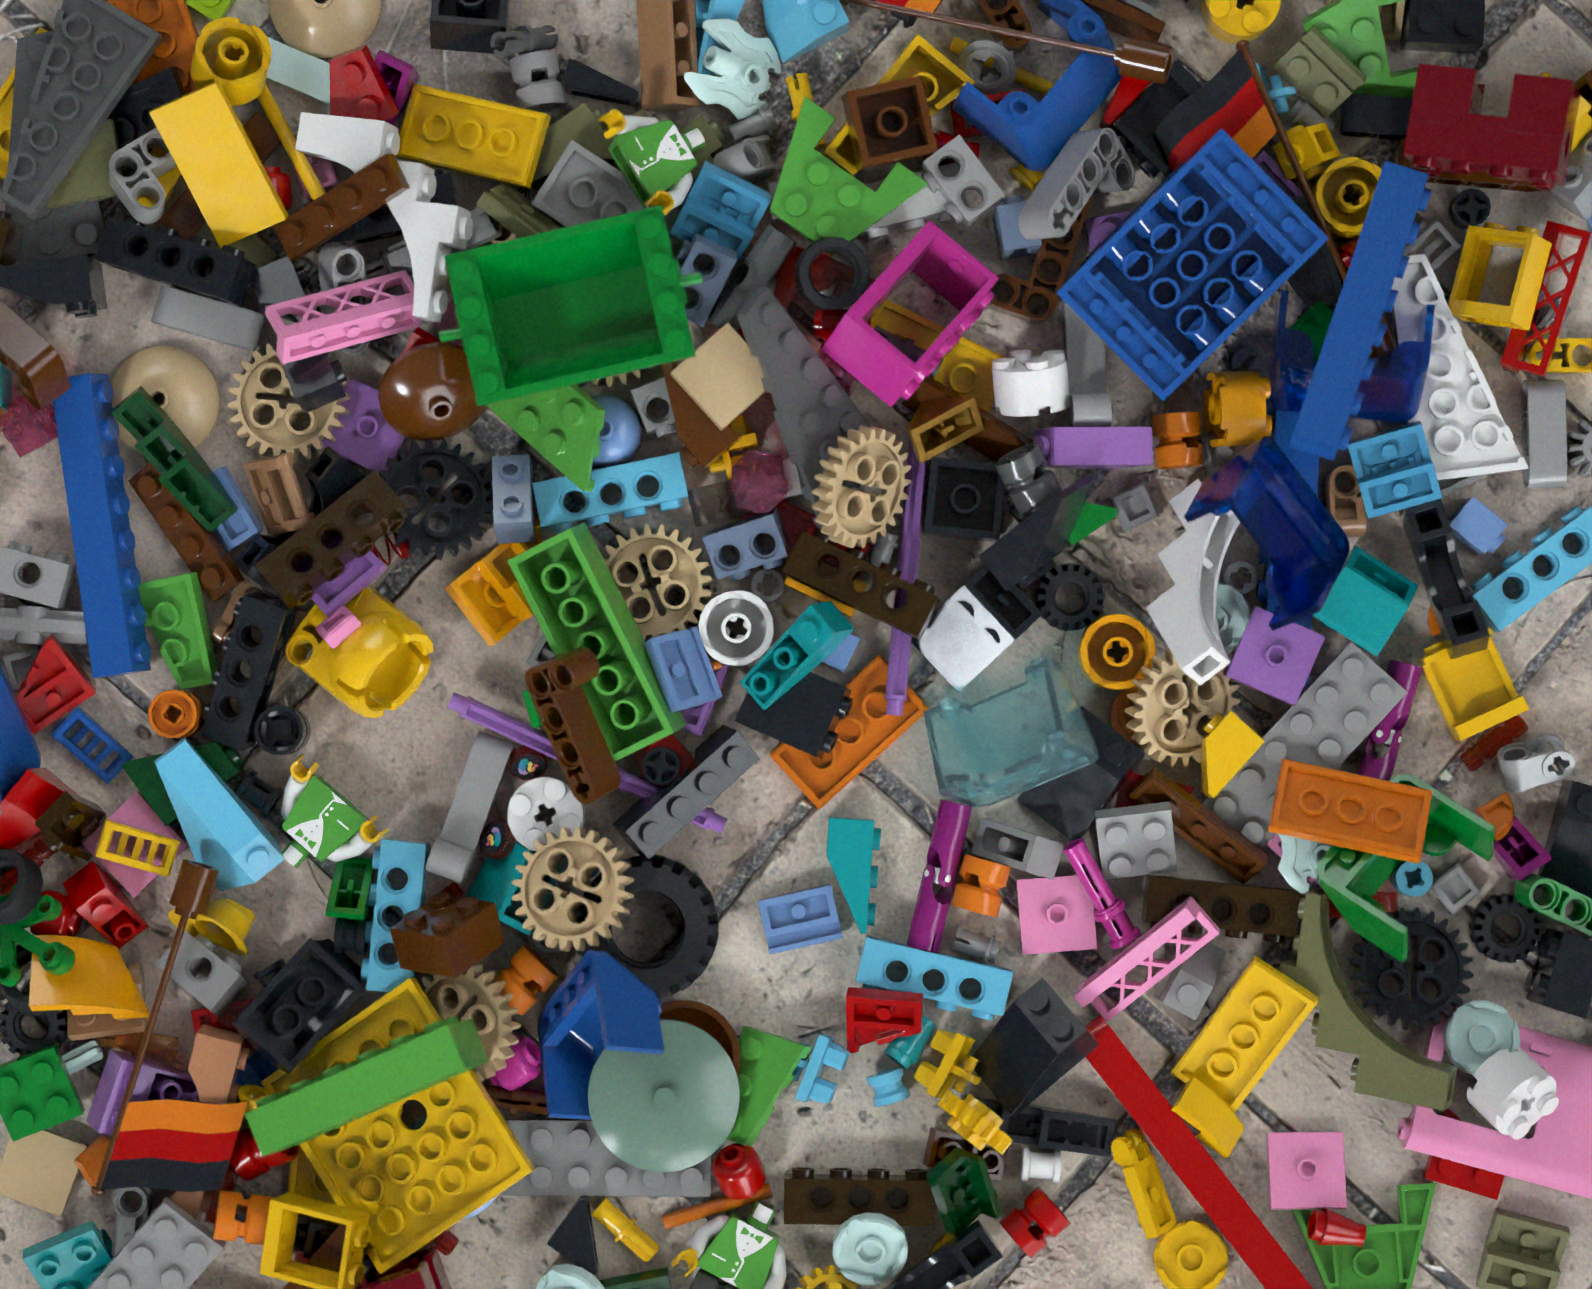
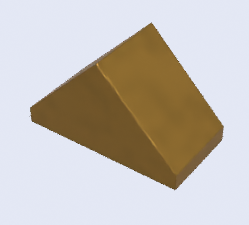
M967 395L921 401L907 430L917 460L923 463L984 430V426L975 398Z

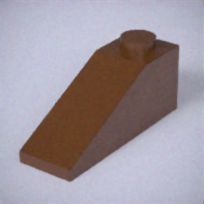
M675 362L662 364L679 439L684 445L679 451L693 468L700 464L706 470L739 442V438L728 425L721 431L670 375L677 367Z

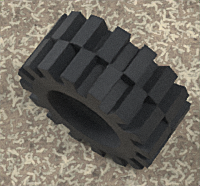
M1067 563L1059 565L1047 572L1040 580L1035 594L1036 607L1041 611L1042 619H1045L1048 625L1053 628L1055 627L1061 631L1083 629L1093 623L1102 612L1104 607L1103 600H1105L1102 582L1098 580L1097 575L1093 571L1088 570L1086 566L1081 564ZM1074 583L1083 590L1084 603L1079 610L1066 612L1057 605L1055 596L1062 584Z
M1509 894L1489 896L1488 900H1482L1478 904L1480 906L1478 910H1473L1471 916H1474L1473 922H1469V929H1472L1470 937L1477 945L1475 946L1476 949L1486 957L1502 963H1516V960L1528 958L1527 954L1537 949L1535 944L1537 941H1541L1542 937L1539 934L1542 922L1538 921L1537 918L1540 915L1538 912L1520 904L1515 896ZM1502 914H1511L1519 923L1517 937L1508 943L1497 941L1492 934L1493 921Z
M30 990L22 994L29 995ZM9 1002L3 1006L5 1010L0 1013V1020H2L0 1032L3 1033L4 1038H1L3 1044L10 1046L8 1050L11 1053L17 1052L20 1056H23L54 1043L59 1049L62 1047V1043L67 1041V1010H55L52 1013L45 1014L49 1021L46 1034L41 1038H31L24 1033L21 1026L24 1014L13 1008Z

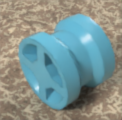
M1402 861L1390 875L1393 887L1399 893L1410 897H1419L1425 894L1431 888L1433 882V874L1430 867L1422 861L1419 864Z
M902 1067L886 1069L866 1077L868 1085L874 1089L875 1096L873 1102L875 1107L889 1105L910 1097L909 1089L902 1082L904 1075Z

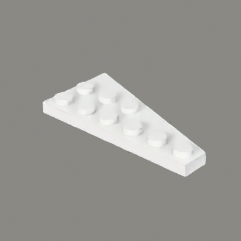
M1426 255L1408 256L1410 258L1403 278L1395 277L1391 288L1398 291L1392 309L1395 342L1397 344L1396 350L1406 424L1416 421L1422 423L1437 480L1529 469L1524 457H1521L1509 426L1505 424L1496 405L1497 401L1472 350H1469L1461 333L1462 329L1457 319L1453 317L1444 298L1445 294Z

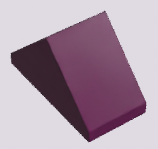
M379 50L375 63L399 111L394 118L385 120V122L395 126L410 97L413 84L417 83L420 75L413 65Z
M1515 816L1509 832L1498 842L1494 840L1493 855L1508 877L1512 879L1522 880L1552 859L1550 854Z

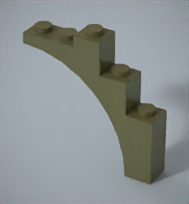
M583 103L548 127L532 181V187L537 188L545 182L571 140L608 164H616L608 148L618 134L609 139L605 138L604 129L609 126L605 122L598 121L602 114L597 108L590 111L586 103ZM644 109L633 115L649 117ZM653 114L652 116H650V117H653V118L658 119V117H657L655 114ZM702 115L678 130L682 134L696 127L700 130L705 140V147L692 153L697 162L696 168L691 173L693 183L704 161L714 165L715 155L723 151V146L720 142L725 139L717 124L713 120L707 123Z
M1314 888L1306 892V896L1301 897L1298 905V918L1302 919L1301 932L1296 934L1292 953L1294 956H1297V960L1289 959L1281 964V968L1277 967L1276 969L1319 997L1318 1003L1314 1008L1320 1009V1013H1315L1311 1029L1312 1035H1316L1315 1046L1359 1055V1058L1354 1059L1351 1068V1080L1356 1081L1355 1093L1442 1111L1446 1110L1452 1104L1457 1067L1429 1059L1402 1045L1380 1028L1360 1006L1342 976L1333 950L1329 926V897L1323 889Z

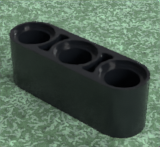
M1351 94L1342 103L1340 134L1373 139L1399 141L1405 139L1413 98Z

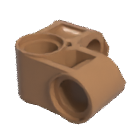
M1342 465L1333 468L1325 474L1322 481V529L1324 537H1363L1366 531V512L1353 465ZM1338 473L1345 474L1350 480V488L1346 493L1338 491L1335 487L1334 481Z

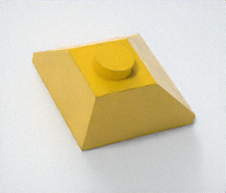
M1226 711L1223 716L1219 712L1215 713L1203 727L1207 734L1201 739L1200 792L1205 797L1215 798L1265 742L1232 711Z

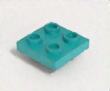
M92 1220L23 1249V1260L41 1289H86L114 1257L111 1255L113 1243L106 1230H98Z

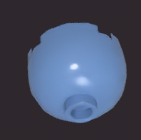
M598 395L592 397L606 410L603 429L599 435L601 442L599 457L593 459L592 467L602 469L629 462L635 457L642 443L643 428L639 415L628 402L617 396Z

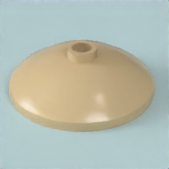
M269 0V8L277 32L290 47L318 59H332L337 54L363 46L369 40L380 19L382 0H327L323 4L317 3L316 0Z
M155 346L141 350L129 357L118 368L112 378L111 385L114 391L113 408L140 386L152 398L157 393H163L165 402L160 407L172 419L195 449L208 438L216 425L220 412L218 384L207 365L186 350L172 346ZM114 417L119 426L120 438L131 448L138 451L135 447L137 440Z

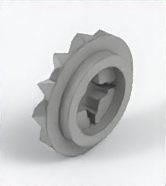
M988 36L978 41L972 39L962 49L958 59V68L975 81L973 86L984 94L1000 93L1009 88L1015 79L1018 67L1013 58V51H1008L1003 47L1002 41L997 43L990 41ZM993 57V67L989 71L987 70L985 75L982 74L984 69L983 61Z

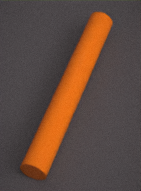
M766 1183L756 1195L748 1199L738 1200L723 1196L661 1215L665 1230L746 1206L755 1203L757 1200L762 1201L772 1198L773 1193L770 1183Z

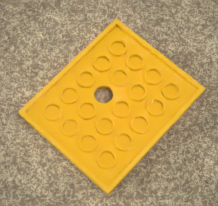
M409 978L321 1039L291 1073L287 1074L278 1069L262 1080L261 1083L271 1094L282 1093L289 1090V1086L323 1075L322 1072L329 1068L355 1061V1057L363 1053L390 1046L389 1042L397 1038L424 1031L423 1027L439 1021L441 1018L416 978ZM473 1069L300 1144L337 1205L370 1213L368 1226L371 1230L369 1243L373 1249L368 1253V1256L379 1274L388 1271L536 1170ZM408 1100H417L426 1109V1121L419 1129H410L401 1120L403 1105Z

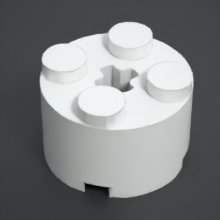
M1022 349L1009 352V358L993 360L992 378L996 412L1000 411V414L1004 416L1026 417L1039 415V410L1045 409L1050 406L1051 413L1070 407L1065 351L1049 350L1043 352V355L1032 356L1031 350Z
M742 590L728 591L719 594L707 603L699 619V634L705 650L715 660L729 666H745L759 660L770 648L774 638V621L767 605L756 595ZM739 618L743 619V627L747 630L746 635H737L735 639L730 638L731 631L726 627L729 621L735 623Z
M545 776L532 779L516 790L509 801L507 818L510 830L516 840L529 850L537 852L533 841L538 840L547 844V832L555 833L560 838V829L562 827L570 829L572 836L576 827L583 828L586 810L585 804L579 802L574 797L567 781L557 777ZM542 804H545L547 809L554 807L556 810V815L551 817L553 822L551 825H548L546 820L540 821L537 814L542 812Z
M1515 1047V1052L1510 1053L1507 1049L1500 1050L1480 1065L1473 1075L1478 1081L1473 1090L1468 1086L1467 1099L1501 1134L1510 1135L1514 1140H1518L1524 1137L1530 1127L1543 1115L1551 1114L1557 1108L1559 1099L1555 1096L1556 1082L1554 1078L1522 1048Z

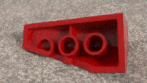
M28 769L0 803V811L3 812L0 816V849L8 848L16 851L41 835L43 832L34 823L65 790L76 795L78 794L48 769Z

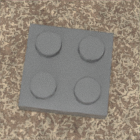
M1170 801L1094 810L1101 872L1105 880L1177 871Z

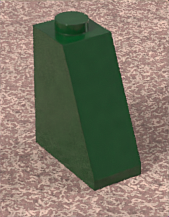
M218 742L193 747L226 784L245 772L239 765L243 762V759L234 748ZM162 754L126 761L121 767L164 825L170 826L179 821L155 764V760Z

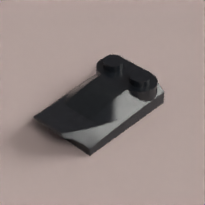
M309 938L249 1005L241 1011L232 1024L240 1035L271 1064L289 1074L366 989L361 983V967L345 952L335 953L334 942L329 938L317 941Z

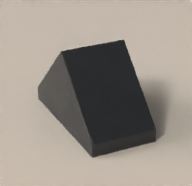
M580 1196L551 1235L547 1244L576 1266L584 1268L593 1275H597L599 1261L589 1196Z

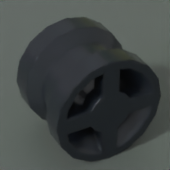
M1478 189L1464 190L1452 199L1449 204V219L1454 226L1463 230H1468V226H1478L1490 214V200L1484 192Z
M657 747L645 755L642 762V770L650 782L657 785H665L672 782L678 776L681 770V761L672 749Z
M337 918L334 931V952L343 953L346 950H354L357 955H365L368 943L365 942V929L369 918L357 921Z

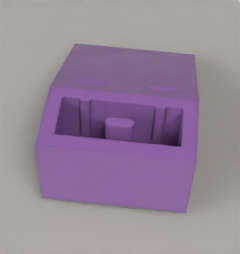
M110 1049L86 1119L97 1132L112 1135L136 1055ZM144 1058L131 1101L178 1099L200 1102L196 1085L190 1073Z

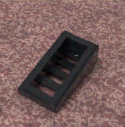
M568 59L563 84L568 95L636 108L639 106L640 96L639 92L575 59Z

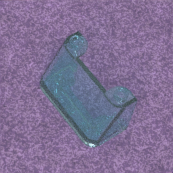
M1039 657L1032 660L1030 666L1024 670L1025 682L972 705L959 702L957 698H945L938 701L937 706L923 711L940 795L973 807L990 806L1088 766L1098 759L1094 737L1064 670L1058 661L1050 657Z

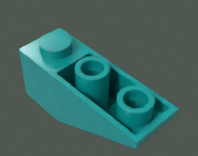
M831 601L810 604L740 681V684L761 708L766 710L831 655L855 628Z
M829 817L826 855L860 933L867 934V925L874 926L876 903H869L870 888H877L878 866L871 865L872 850H880L881 828H874V820Z

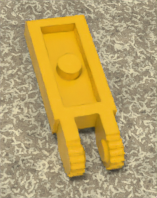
M1132 1128L1126 1131L1123 1137L1119 1136L1111 1142L1112 1156L1114 1161L1123 1167L1125 1184L1132 1196L1138 1221L1144 1230L1146 1239L1157 1238L1175 1226L1177 1220L1154 1155L1151 1154L1148 1143L1144 1139L1145 1136L1137 1128Z

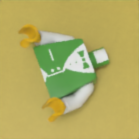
M612 109L598 118L599 122H605L609 126V130L604 133L606 139L618 134L608 150L643 209H647L652 205L655 207L662 205L665 216L670 210L681 205L693 184L691 173L697 166L692 153L704 148L706 145L700 130L693 127L680 134L671 120L660 122L653 117L623 115L616 109Z
M300 754L290 767L291 776L284 789L281 815L285 820L282 828L293 837L291 842L282 851L288 863L298 868L310 853L321 862L327 859L334 862L346 860L361 855L374 842L388 834V828L381 832L375 828L374 821L379 818L378 815H374L369 819L320 775H313L319 767L317 762L310 769L304 767L302 764L303 754Z
M757 1200L747 1218L734 1211L729 1216L719 1215L696 1229L685 1245L684 1251H681L672 1260L671 1266L675 1267L681 1259L685 1260L689 1266L684 1277L689 1276L698 1266L739 1289H783L787 1276L785 1250L778 1244L779 1235L767 1229L776 1210Z

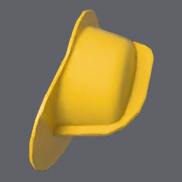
M217 898L210 901L206 914H198L197 919L188 918L185 931L194 938L198 933H201L214 945L223 947L236 955L245 956L248 954V949L244 942L255 921V915L253 911L233 900ZM172 909L168 912V918L178 928L181 916L175 914V909Z

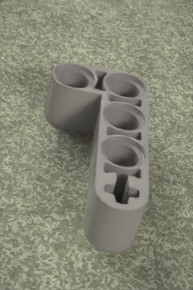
M232 106L235 113L238 114V106ZM157 127L117 150L109 160L108 181L112 189L130 214L143 224L155 223L162 217L165 206V191L157 178L177 166ZM159 147L164 149L167 154L159 158L151 156L148 151L151 148ZM122 166H128L136 173L132 176L124 177L119 175L116 170ZM149 196L154 198L157 204L152 207H145L138 200L141 197Z
M1102 128L1078 131L1070 136L1021 209L1018 223L1020 232L1026 239L1062 237L1068 232L1093 193L1126 191L1133 186L1135 182L1133 163L1112 129Z
M1061 299L1065 358L1067 359L1071 404L1067 408L1069 427H1111V398L1106 386L1104 341Z
M480 731L478 732L440 837L436 839L430 852L425 871L458 883L466 881L512 757L515 744Z

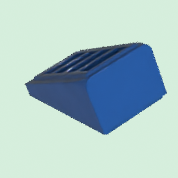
M79 706L70 710L51 731V735L107 784L123 769L121 765L133 758L129 751ZM80 720L84 725L70 739L66 733ZM92 730L95 736L81 749L77 744ZM103 740L107 745L92 759L89 754ZM113 750L116 751L119 755L104 770L100 764Z

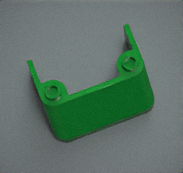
M1400 774L1389 780L1391 782L1433 790L1422 849L1423 853L1430 856H1441L1448 853L1458 842L1489 862L1493 857L1495 826L1413 775ZM1333 845L1317 865L1319 885L1356 933L1403 963L1407 959L1408 929L1387 916L1384 906L1372 898L1403 860Z

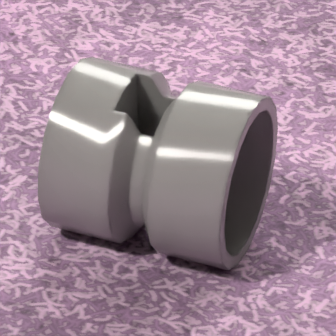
M536 51L522 54L509 60L513 82L520 85V88L515 92L518 107L545 113L567 105L563 84L556 81V78L561 73L555 51ZM542 77V80L532 82V79Z

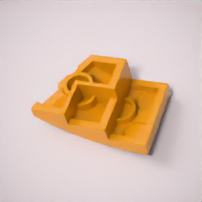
M535 516L536 542L498 544L444 587L489 647L499 642L521 622L534 616L507 561L542 543L539 530L541 525L538 516Z
M34 935L46 943L60 942L70 947L74 951L75 961L72 968L66 974L57 976L45 970L41 965L39 956L32 953L29 1007L32 1011L70 1009L73 1015L111 1013L114 1019L149 1017V1010L116 946L79 937Z

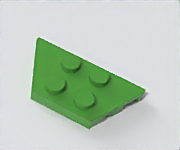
M577 384L487 404V407L583 492H591L593 490L595 480L590 479L593 459L599 457L601 445L599 435L603 429L606 410Z

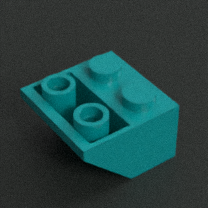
M1355 545L1333 572L1313 616L1322 621L1327 627L1333 628L1353 641L1358 647L1367 650L1377 657L1409 608L1418 585Z
M505 835L500 849L486 857L466 897H476L478 900L495 902L500 921L530 935L534 929L527 930L522 927L528 916L522 917L515 914L523 906L522 902L512 900L511 898L513 895L521 892V887L511 883L512 880L522 879L523 876L515 868L516 865L527 866L528 864L523 852L526 851L533 854L536 852L529 850L517 840ZM558 862L557 869L562 874L566 865ZM549 875L544 876L546 883L557 886L559 880ZM552 891L545 895L543 900L544 907H546L553 894Z

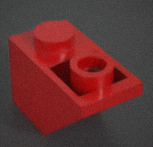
M93 860L63 883L75 910L118 949L148 927L147 922L117 883Z

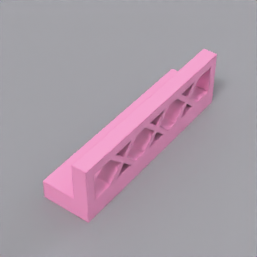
M406 270L266 306L265 310L266 317L278 335L276 355L282 364L421 327L422 319L413 316L414 283ZM401 285L406 294L395 296L384 291L386 288ZM361 295L372 299L369 304L359 305L350 302V299ZM325 304L338 308L335 313L328 315L315 311L317 306ZM293 314L302 317L301 322L285 326L280 316Z
M1190 896L1078 986L1073 998L1082 1008L1090 1003L1108 1022L1215 938L1221 930ZM1196 918L1207 930L1199 938L1182 937L1183 928ZM1164 943H1176V956L1172 960L1154 959L1155 951ZM1182 944L1189 945L1181 952ZM1135 966H1148V978L1143 983L1126 981L1127 973ZM1154 967H1161L1153 974ZM1109 987L1120 988V1001L1109 1009L1099 995ZM1126 989H1134L1125 996Z

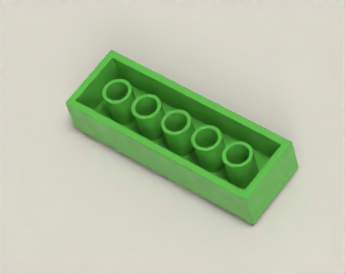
M585 522L569 528L507 561L554 655L579 647H586L598 659V676L582 684V687L614 762L673 734L687 725L680 711L669 713L644 644L645 640Z
M457 1016L447 1020L441 1019L423 1027L424 1031L413 1035L407 1034L389 1042L390 1046L363 1053L355 1057V1061L345 1065L344 1063L323 1071L321 1076L313 1079L308 1078L289 1086L287 1091L279 1094L274 1093L255 1101L257 1109L245 1113L262 1157L291 1149L489 1062L473 1020L469 1019L459 1022Z

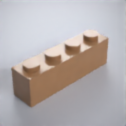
M636 0L642 109L645 111L674 113L700 106V99L686 83L683 76L684 72L698 73L695 1Z

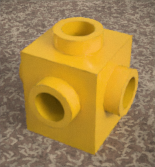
M1326 122L1306 128L1301 124L1285 132L1307 181L1323 174L1325 171L1324 165L1341 157ZM1279 142L1272 146L1277 156V164L1285 173L1287 180L1297 178L1282 143Z

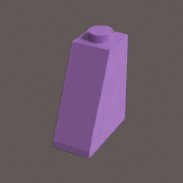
M1051 427L1035 430L1033 443H1039L1048 461L1045 468L1116 470L1153 465L1152 427Z

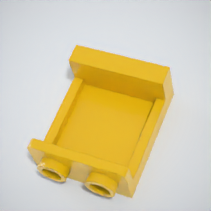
M1491 627L1487 628L1490 637L1487 649L1450 660L1445 643L1441 640L1425 647L1423 650L1426 655L1416 659L1420 668L1423 669L1422 673L1454 741H1462L1529 710L1524 697L1518 696L1491 638V635L1494 634Z

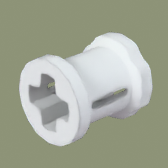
M1023 1147L1020 1170L1021 1181L1027 1182L1028 1178L1049 1179L1053 1184H1059L1061 1151L1054 1150L1053 1153L1030 1152L1028 1147Z

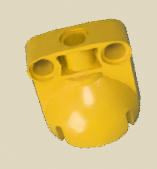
M369 584L358 593L356 598L351 599L345 605L362 624L357 630L332 649L315 630L327 618L315 604L290 638L286 646V656L290 663L300 668L353 713L376 719L384 716L385 709L396 710L402 706L419 688L430 668L431 661L428 654L433 652V643L420 624ZM313 649L311 656L306 660L308 652Z

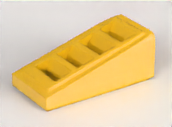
M105 819L94 855L102 859L169 877L180 841ZM114 831L121 832L116 852H110L108 850ZM129 835L136 836L131 856H124ZM144 839H147L151 843L144 862L138 859ZM159 843L166 845L160 866L153 864Z

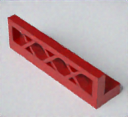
M1547 221L1542 238L1551 242L1552 245L1529 331L1511 329L1501 360L1504 370L1519 374L1521 370L1543 377L1546 376L1592 237V232ZM1564 235L1581 239L1577 253L1562 260L1559 250ZM1573 262L1571 272L1569 273L1566 265ZM1562 268L1568 279L1566 287L1550 296L1547 286L1551 274ZM1562 297L1559 308L1557 309L1554 301ZM1550 304L1556 314L1554 323L1538 331L1535 322L1539 310ZM1550 333L1547 344H1545L1542 337ZM1537 339L1544 350L1539 366L1523 361L1528 344Z

